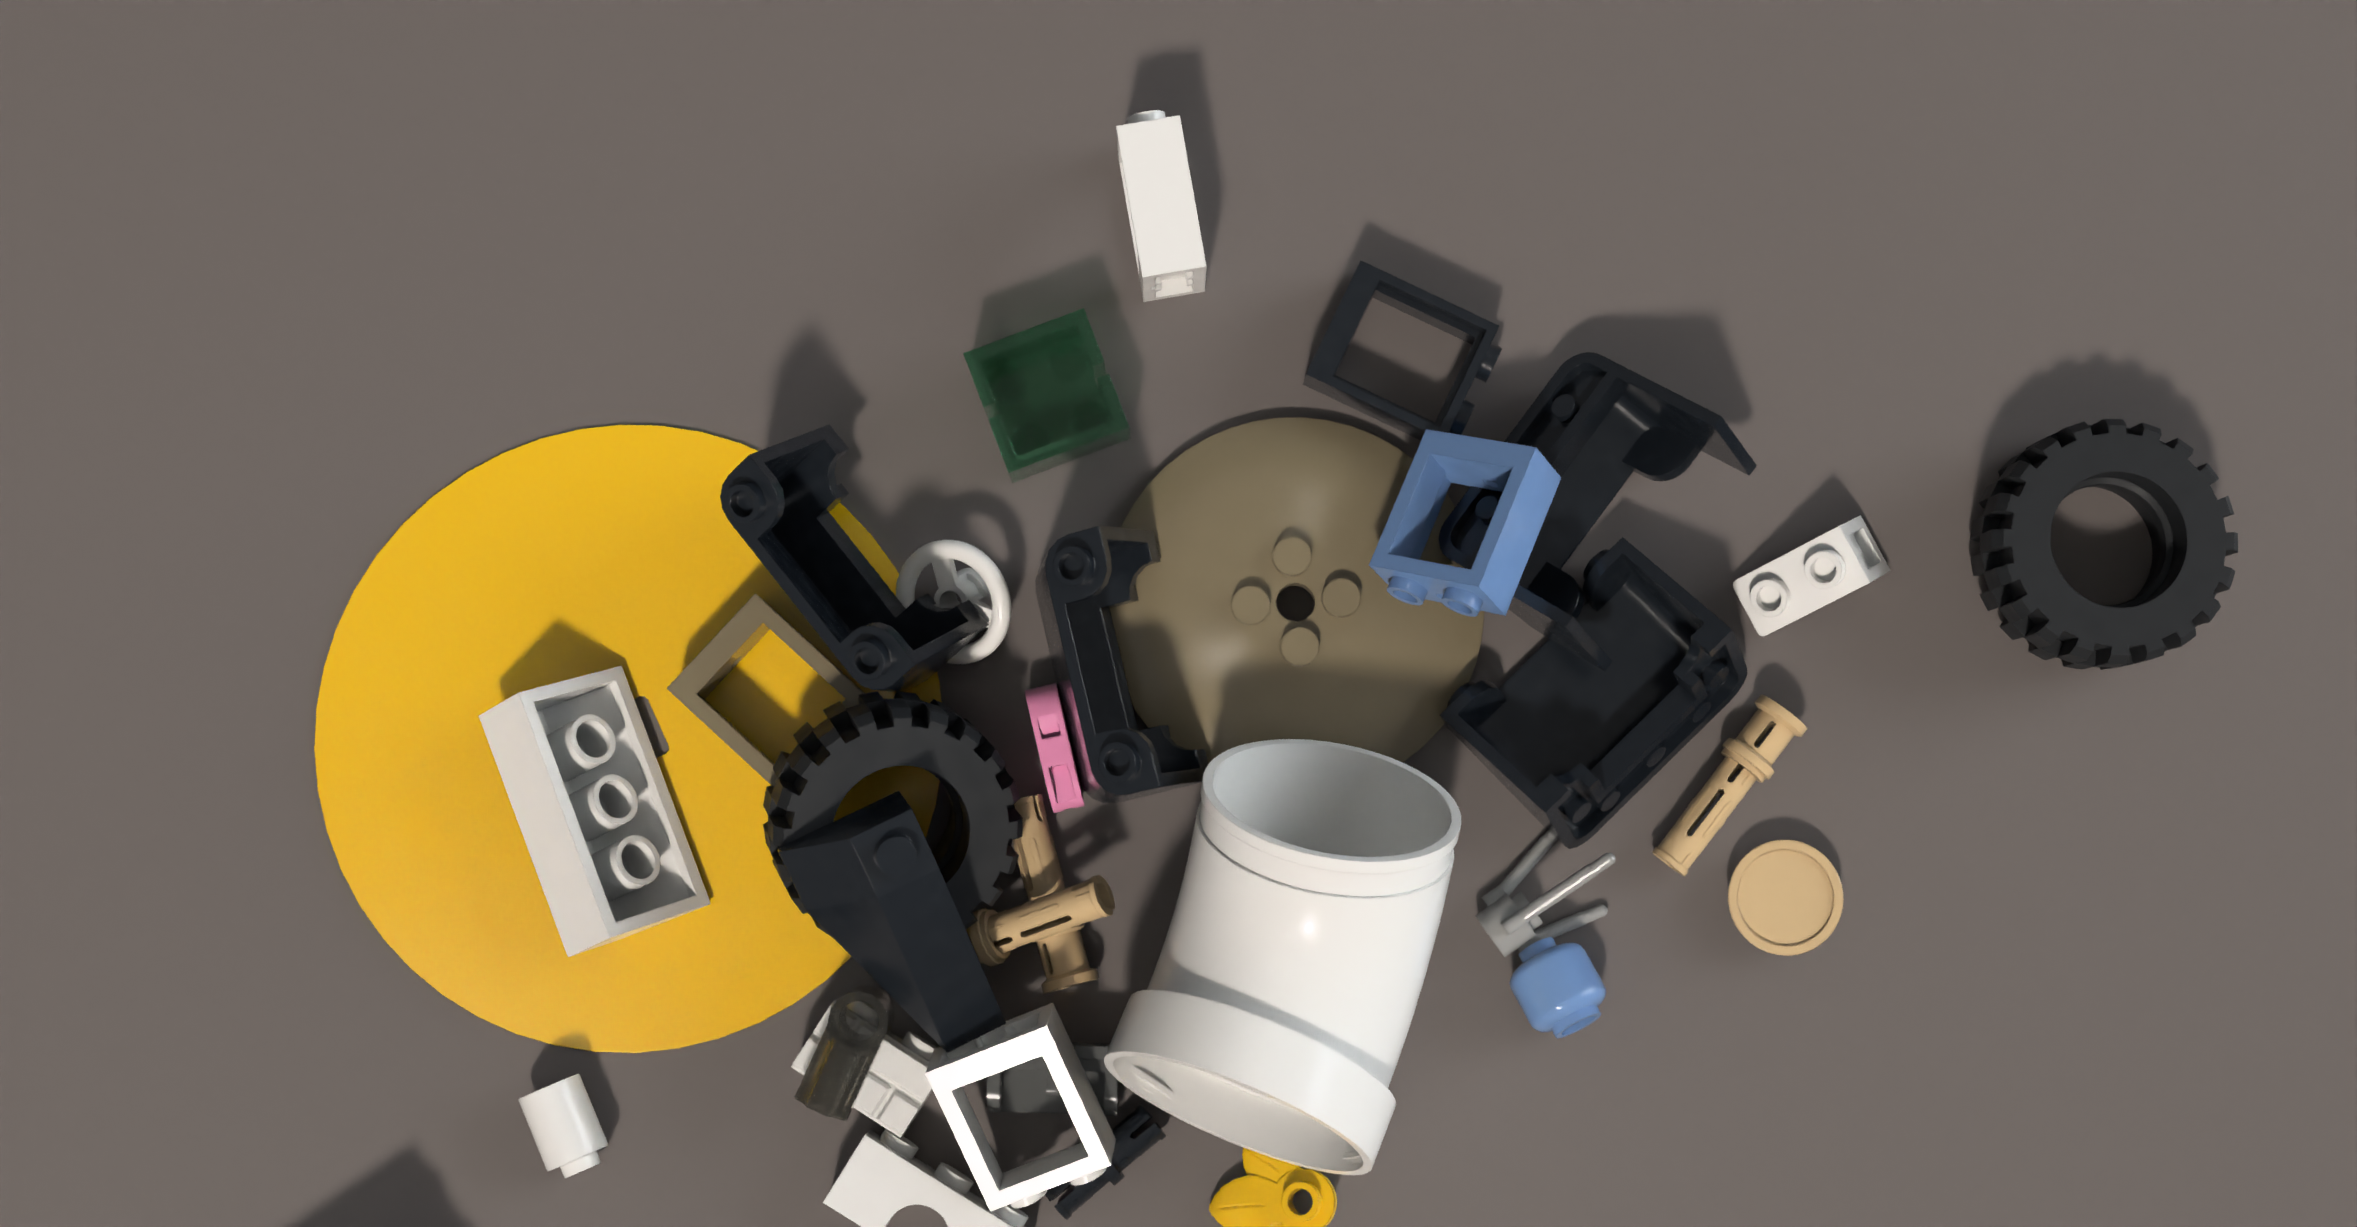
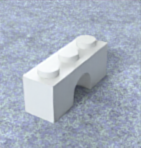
M886 1128L881 1136L872 1130L864 1135L823 1201L824 1204L861 1227H887L898 1210L910 1205H924L934 1209L944 1218L948 1227H1026L1024 1225L1029 1218L1023 1211L1018 1208H1012L1010 1204L990 1211L986 1201L969 1191L974 1183L970 1178L943 1162L934 1170L914 1157L919 1149L914 1143L904 1136L898 1137Z

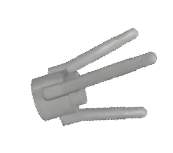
M1547 831L1496 888L1481 897L1488 907L1475 915V917L1504 958L1517 949L1519 952L1523 951L1539 940L1548 937L1555 938L1584 926L1591 921L1605 916L1608 912L1607 907L1599 904L1534 930L1543 924L1538 916L1539 914L1613 865L1616 861L1615 855L1613 853H1605L1531 903H1529L1522 892L1510 898L1509 895L1557 840L1555 836Z

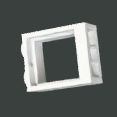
M1161 110L1133 114L1127 118L1128 124L1116 126L1118 160L1143 302L1205 292L1207 266L1180 115L1166 117L1165 112Z
M1053 1003L1007 1020L1005 1025L948 1053L942 1047L934 1049L925 1074L990 1211L1009 1204L1012 1208L1026 1207L1041 1199L1050 1188L1069 1181L1074 1186L1086 1184L1101 1176L1107 1167L1111 1165L1116 1142L1115 1136ZM1043 1056L1082 1143L1002 1173L962 1086Z

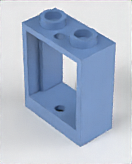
M1426 429L1369 566L1388 584L1387 592L1402 602L1417 606L1422 605L1424 600L1440 602L1450 610L1470 617L1478 616L1479 611L1506 616L1561 477L1536 447ZM1451 483L1502 492L1471 569L1419 560Z

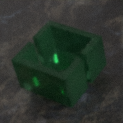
M1084 308L963 353L1012 483L1131 439L1129 424L1109 374H1106L1105 362Z

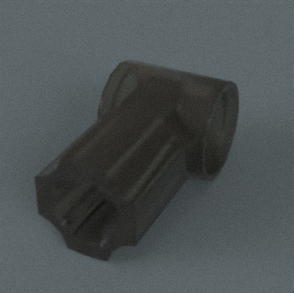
M863 985L851 989L836 1001L831 1008L828 1024L794 1096L796 1100L802 1102L807 1108L827 1117L837 1118L842 1121L848 1120L885 1036L893 1027L895 1011L888 994L878 987ZM863 1001L874 1007L879 1019L877 1030L874 1033L863 1035L856 1033L850 1028L846 1020V1010L851 1002Z

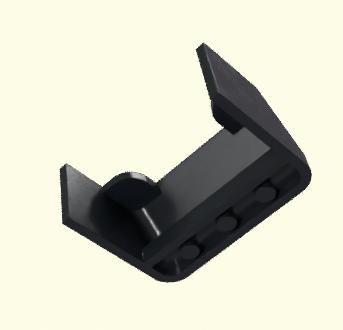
M1586 352L1575 355L1565 361L1504 441L1536 447L1561 477L1509 610L1539 633L1601 670L1606 671L1612 660L1576 620L1584 604L1583 591L1575 579L1562 571L1561 568L1633 471L1653 481H1668L1684 473L1698 454L1703 451L1750 476L1757 465L1723 417L1600 354ZM1471 486L1443 523L1439 533V546L1443 554L1455 567L1472 568L1502 495L1501 491Z

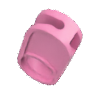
M1054 683L1025 690L1028 710L1053 813L1085 806L1057 684Z

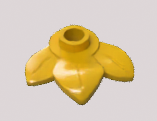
M1243 1148L1242 1159L1247 1176L1236 1178L1222 1186L1209 1204L1211 1215L1223 1227H1326L1335 1215L1337 1196L1332 1183L1322 1173L1313 1169H1302L1301 1166ZM1300 1189L1307 1190L1313 1200L1312 1207L1306 1214L1299 1213L1293 1205L1294 1195Z

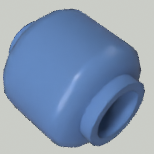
M1548 937L1531 944L1519 953L1523 964L1514 971L1509 984L1526 1018L1535 1030L1539 1032H1553L1557 1039L1563 1038L1587 1027L1601 1016L1598 1007L1606 996V988L1582 946L1577 943L1556 945L1553 937Z

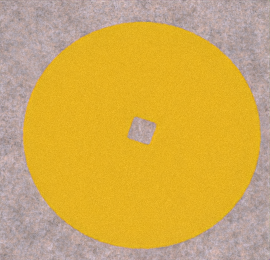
M614 425L578 429L553 435L501 453L466 472L432 496L400 526L370 564L353 591L337 625L323 668L317 701L314 752L317 787L323 817L340 869L360 907L381 937L416 974L443 996L477 1017L510 1032L555 1046L593 1052L641 1053L682 1048L719 1039L764 1021L798 1002L828 980L852 957L834 938L817 928L808 913L802 914L791 899L772 862L773 858L766 844L763 824L768 822V814L763 806L766 787L771 785L667 689L754 594H757L865 693L878 691L883 699H894L896 692L872 690L864 687L849 674L727 519L722 510L720 499L722 484L727 476L748 455L758 452L753 448L735 441L693 430L654 425ZM838 503L829 513L896 596V584L899 576L897 569L866 528L845 506ZM771 629L706 698L716 710L774 763L781 751L791 754L798 744L793 735L806 722L815 728L827 719L823 711L825 708L839 701L842 703L846 699ZM622 666L634 699L644 696L648 699L668 743L669 751L656 759L711 904L618 941L568 957L479 715L518 692ZM937 672L928 680L906 691L916 693L924 702L930 703L935 699L942 703ZM893 766L878 770L860 780L850 789L840 803L834 821L899 791L912 808L926 838L936 806L940 780L929 771L915 766Z

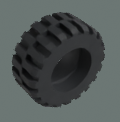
M2102 419L2093 425L2081 422L2068 426L2026 447L2025 451L2011 458L1998 471L2000 476L1998 481L1986 487L1979 501V504L1985 510L1982 517L1973 520L1970 535L1971 540L1980 542V554L1970 558L1973 576H1985L1989 591L1979 595L1988 611L1999 608L2006 618L1999 627L2012 640L2022 637L2030 642L2028 652L2043 660L2059 658L2062 661L2063 667L2080 670L2091 667H2099L2100 670L2144 662L2164 656L2165 651L2182 647L2196 636L2195 627L2211 622L2221 608L2219 601L2214 599L2216 594L2230 590L2235 570L2224 566L2225 556L2238 553V533H2226L2224 518L2234 514L2229 496L2217 500L2210 485L2219 478L2208 463L2195 467L2188 460L2193 454L2194 449L2179 438L2167 443L2160 441L2161 429L2143 422L2132 428H2126V423L2123 419ZM2098 487L2111 491L2129 502L2146 524L2152 544L2151 568L2141 591L2127 602L2117 605H2100L2086 599L2065 581L2056 566L2051 550L2052 521L2061 501L2076 490Z
M876 691L859 694L858 705L845 708L839 701L825 708L823 711L827 716L826 720L815 728L806 722L793 735L798 744L791 754L781 751L773 766L777 776L775 785L767 786L763 806L768 814V822L763 824L765 840L773 858L772 862L791 899L802 914L808 913L777 848L832 823L845 795L866 776L888 767L915 766L923 768L937 777L944 785L950 799L949 821L943 837L932 851V854L964 927L968 929L978 921L972 910L982 900L989 906H993L1003 893V889L997 883V879L1001 872L1013 874L1019 857L1011 845L1012 839L1022 837L1023 817L1015 809L1014 804L1020 797L1014 779L1007 773L1004 767L1006 765L1005 761L967 718H961L951 707L935 699L930 703L924 702L916 693L896 691L894 699H883L879 692ZM812 917V919H813V921H814L816 927L819 928L820 930H822L823 932H825L826 934H828L829 936H831V935Z

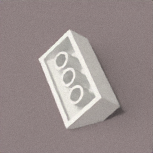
M622 666L518 692L479 715L568 957L618 941L711 904Z

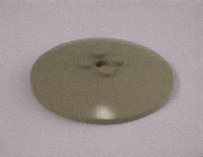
M1284 417L1252 421L1228 428L1207 437L1187 449L1164 467L1135 501L1121 528L1154 531L1161 562L1146 566L1138 575L1134 588H1136L1139 601L1110 608L1132 706L1148 728L1168 725L1170 738L1177 745L1186 749H1205L1208 764L1228 749L1251 742L1275 739H1305L1345 744L1373 751L1403 763L1420 750L1441 729L1444 721L1440 714L1447 708L1448 701L1459 687L1469 682L1475 668L1482 641L1484 611H1479L1476 617H1470L1454 612L1440 602L1424 600L1423 604L1419 606L1402 602L1387 592L1388 584L1369 566L1413 459L1385 440L1350 425L1323 419ZM1447 494L1419 560L1454 566L1443 554L1439 546L1441 527L1455 508ZM1300 586L1311 594L1314 607L1309 617L1302 621H1290L1279 613L1276 604L1277 596L1286 587Z

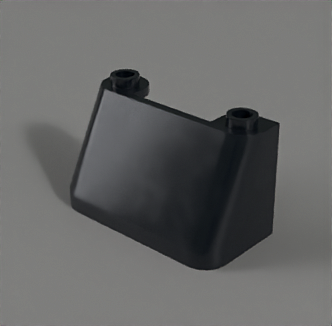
M830 424L748 455L727 476L722 484L720 495L722 510L743 540L849 674L859 684L872 690L906 692L928 680L989 625L970 600L954 608H940L935 606L936 602L928 593L916 599L905 608L829 512L849 494L842 484H836L835 478L836 462L849 448Z
M1096 526L1068 534L1058 539L1049 549L1035 580L1036 596L1078 777L1083 790L1092 799L1102 803L1125 802L1201 783L1203 773L1208 765L1205 749H1186L1177 745L1170 738L1168 725H1159L1138 731L1110 608L1139 601L1136 588H1134L1138 575L1146 566L1161 562L1154 531Z
M1623 537L1610 550L1605 549L1597 553L1585 567L1583 572V578L1585 579L1583 595L1587 603L1583 605L1582 611L1576 619L1612 660L1606 671L1601 670L1549 639L1499 688L1489 680L1465 683L1453 693L1448 701L1447 708L1440 714L1448 729L1553 836L1569 849L1582 845L1594 836L1734 698L1747 676V666L1733 630Z

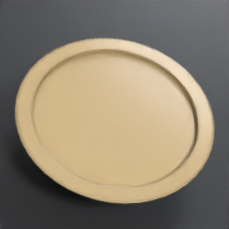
M1795 840L1770 841L1751 850L1736 866L1728 889L1729 910L1739 932L1755 947L1775 955H1798L1821 945L1835 930L1843 909V888L1833 864L1816 848Z

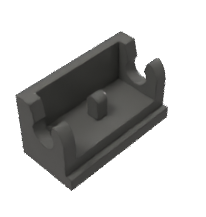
M1071 1042L1104 1115L1117 1116L1118 1080L1108 1071L1104 1064V1057L1110 1043ZM1043 1056L1036 1057L987 1077L988 1112L1069 1114Z

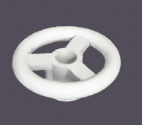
M937 540L921 546L910 555L901 568L896 584V597L905 608L915 601V586L918 577L923 569L932 563L939 588L934 596L935 606L954 608L960 604L956 596L957 593L962 603L970 600L989 624L986 627L988 629L981 638L967 644L947 663L969 664L986 658L1001 644L1010 625L1011 597L1004 576L989 556L968 543L957 540ZM954 560L961 561L972 568L956 571Z

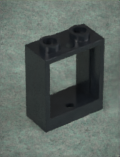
M1360 261L1309 366L1303 385L1419 440H1422L1426 429L1461 435L1475 407V404L1465 400L1474 378L1486 382L1501 353L1502 348L1492 343L1499 325L1364 261ZM1372 298L1472 344L1435 422L1336 376Z

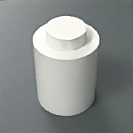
M580 1074L558 1081L518 1099L547 1172L560 1167L564 1178H567L601 1163L597 1150L608 1146V1142Z

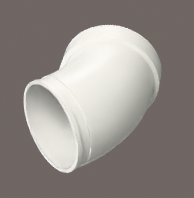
M1275 739L1239 745L1215 757L1207 765L1203 773L1200 792L1202 801L1197 809L1185 873L1162 951L1147 990L1131 994L1104 1057V1064L1119 1082L1141 1098L1172 1116L1216 1137L1259 1154L1297 1166L1333 1174L1363 1175L1372 1170L1396 1107V1100L1388 1087L1414 1015L1434 947L1454 862L1453 848L1458 841L1460 833L1461 813L1451 795L1429 776L1405 763L1373 751L1345 744L1305 739Z

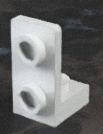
M1860 515L1736 579L1733 582V588L1757 633L1760 636H1767L1869 584L1891 570Z

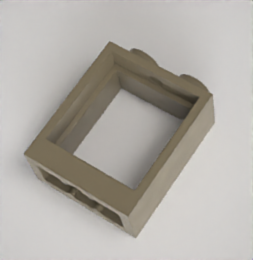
M754 594L667 689L771 786H774L777 779L773 770L775 763L706 700L707 696L771 629L846 698L842 702L845 708L858 705V695L865 694V692L765 600Z

